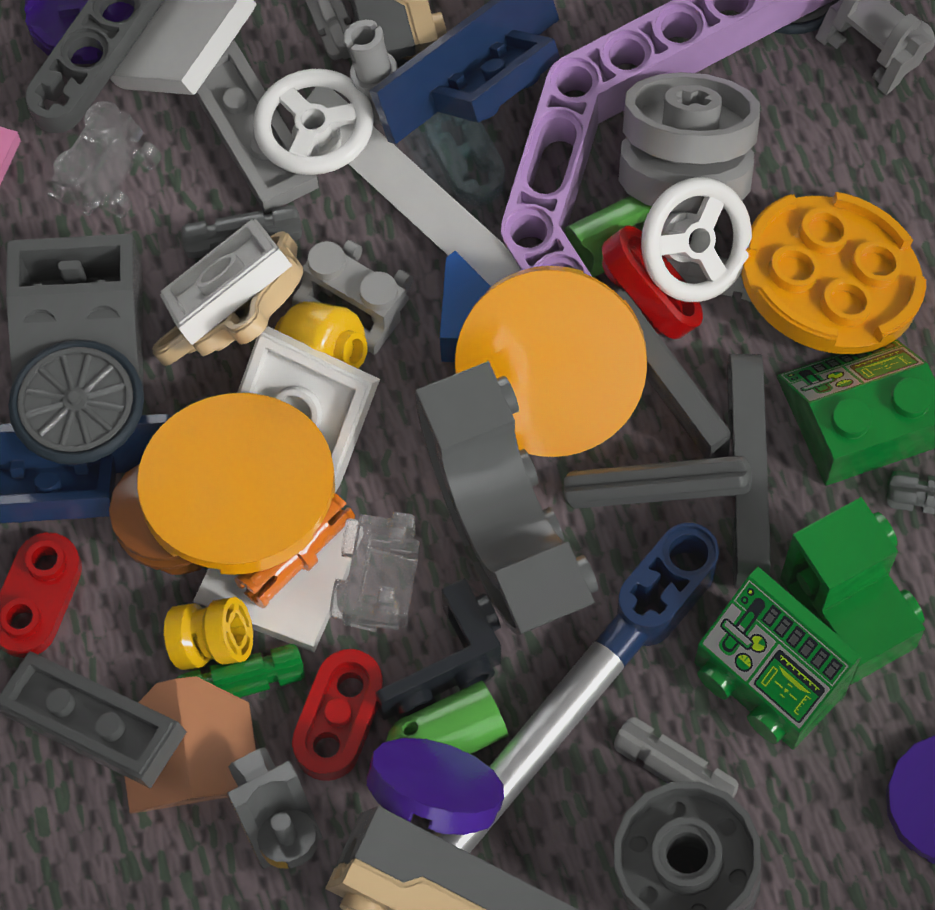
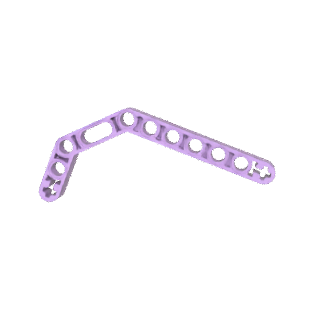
M672 0L556 61L547 74L501 223L502 243L506 245L519 268L524 270L539 266H563L584 271V274L591 276L566 237L565 227L568 226L598 124L625 110L626 92L636 82L659 74L696 73L834 0ZM725 10H733L740 14L730 16L724 15L720 12ZM673 37H684L689 40L682 43H676L668 39ZM628 63L638 67L631 70H622L616 66ZM572 90H580L586 93L580 97L564 95ZM557 141L571 144L573 150L560 188L549 194H540L534 191L532 185L545 147ZM526 237H536L543 241L538 246L532 248H525L516 244L519 240Z

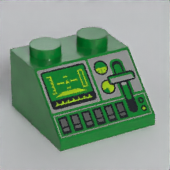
M897 339L874 351L859 354H838L777 375L778 382L825 486L935 449V377L928 363Z
M757 567L747 577L698 644L694 663L700 667L697 672L699 679L714 695L723 700H726L731 695L750 711L747 715V720L760 736L772 744H777L782 740L794 750L845 696L861 655L761 568Z

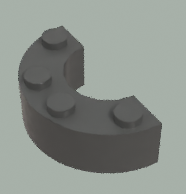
M487 361L417 389L415 399L419 423L441 493L464 546L470 545L478 559V562L473 563L481 583L493 606L508 628L516 635H521L593 605L595 601L591 594L598 591V584L587 558L583 554L577 557L574 556L569 542H564L562 529L553 510L550 507L542 510L532 487L539 483L538 476L525 449H518L515 419L512 414L519 412V406L507 377L501 376L496 378L490 362Z

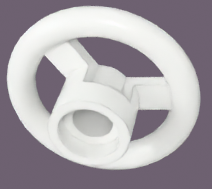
M306 69L281 78L267 89L257 104L253 119V130L260 150L273 164L296 174L318 175L340 169L353 161L363 151L372 133L374 114L368 96L354 86L350 77L328 69ZM307 87H326L341 93L351 103L326 108L321 104H310L297 90ZM279 103L293 115L295 123L292 130L294 141L289 151L278 144L272 133L271 120ZM355 124L351 136L341 146L342 139L339 127Z
M694 177L672 185L654 202L647 214L642 230V257L650 278L665 294L684 302H702L722 294L738 279L742 273L743 264L749 257L748 252L745 250L749 247L752 239L750 217L737 193L718 180ZM704 196L697 214L671 212L679 203L688 198ZM723 207L727 211L733 227L732 250L725 265L714 249L716 236L713 230ZM692 233V240H691V243H690V245H689V237H690V234ZM662 255L670 260L698 263L707 281L691 284L676 279L666 268Z

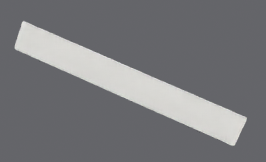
M315 87L306 99L310 104H321L326 108L349 104L333 89L326 87ZM355 124L339 127L342 139L341 146L351 136ZM373 126L370 139L363 151L353 161L348 163L448 256L456 251L490 286L510 274L521 271L505 244L393 143L388 142L387 138Z

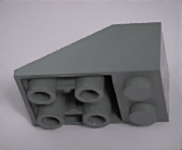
M133 233L8 240L6 304L12 385L17 374L28 360L43 349L66 341L89 340L111 346L122 353L136 368L142 381L144 392L143 266ZM143 403L142 415H144V403Z

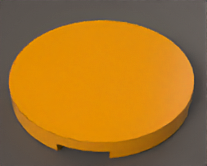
M835 192L834 197L803 196L796 198L794 194H790L768 205L757 216L751 226L752 239L749 247L745 250L748 252L749 257L744 262L741 273L745 290L751 302L764 319L779 332L795 342L819 351L836 354H859L874 351L887 346L899 338L909 328L921 307L925 296L927 279H924L919 261L911 247L913 239L893 217L870 202L840 192Z
M532 267L515 272L499 280L472 307L464 321L457 341L455 353L456 374L489 361L496 378L506 376L509 380L519 406V412L512 414L515 419L518 449H525L530 455L543 457L569 456L592 449L603 443L622 428L637 407L645 385L647 373L646 342L634 311L625 299L623 300L606 284L584 274V271L570 267Z
M229 393L209 397L185 407L170 417L157 430L142 455L138 470L137 490L145 522L156 541L173 557L179 556L200 566L220 569L221 574L237 575L259 572L279 565L298 554L314 539L313 534L324 520L332 498L335 495V474L332 455L323 434L304 413L286 402L269 396L253 393Z

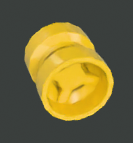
M237 597L213 600L207 608H203L197 603L172 606L167 612L164 621V640L169 658L175 667L180 670L205 667L212 659H215L222 665L246 661L253 647V627L250 614L243 601Z

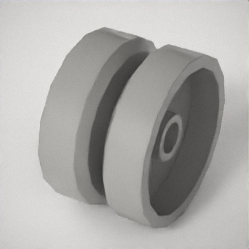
M668 73L654 75L636 82L626 92L623 133L626 138L622 141L618 181L627 194L650 206L672 185L694 177L718 180L729 186L743 200L751 191L754 167V152L751 148L757 143L760 102L746 88L733 81L708 74ZM704 196L688 198L679 203L671 212L697 214Z

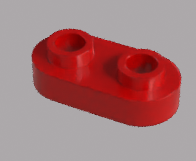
M624 226L605 240L602 245V266L605 274L612 283L623 288L642 310V314L657 334L665 335L671 339L682 338L702 323L703 311L700 302L680 301L660 290L650 278L643 262L641 250L642 231L633 226ZM662 255L663 262L668 271L676 279L686 283L671 263Z
M52 532L40 533L30 537L19 548L0 591V648L5 653L14 657L25 658L30 651L35 654L42 653L53 642L82 572V562L75 545L67 537ZM54 555L57 557V561L52 568L48 570L36 568L38 560L43 556ZM30 613L33 615L28 626L21 629L11 627L12 620L18 614Z
M356 649L337 651L324 660L317 672L292 737L293 752L299 767L304 773L314 779L323 781L339 779L348 774L359 759L378 710L375 693L384 688L381 669L369 654ZM355 678L361 681L363 689L357 696L345 697L338 691L339 685L345 679ZM323 738H333L340 744V747L334 756L324 758L316 754V744Z

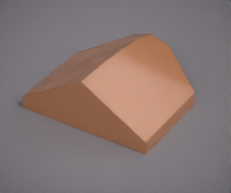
M197 676L156 683L138 703L179 722L187 733L151 789L124 776L129 813L133 814L227 798V792L238 787L228 766L239 758L257 750L249 702Z

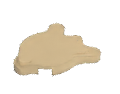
M281 231L270 237L292 266L193 345L190 344L177 326L171 329L152 348L154 356L163 366H168L185 354L198 351L201 356H206L215 350L220 351L235 340L241 345L247 344L266 329L269 317L289 298L303 275V266L297 259L298 246L288 233Z

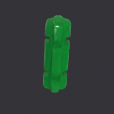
M288 644L270 649V656L262 657L261 652L250 655L243 662L210 666L211 672L202 674L201 670L198 669L180 674L175 679L197 676L241 698L270 690L269 684L279 681L280 686L301 681L305 677V669L298 647L294 644Z

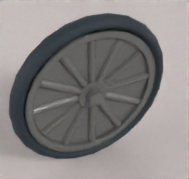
M89 340L61 342L40 351L28 360L17 374L11 387L8 403L10 422L16 436L26 448L43 459L58 464L74 465L94 462L110 455L121 447L135 431L142 416L144 392L142 381L136 368L122 353L111 346Z

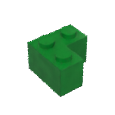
M862 497L794 533L780 576L789 593L861 655L850 685L916 649L925 631V627L922 625L925 621L924 615L917 600L908 590L903 589L900 591L889 576L898 553L896 534L885 516L880 512L873 514Z

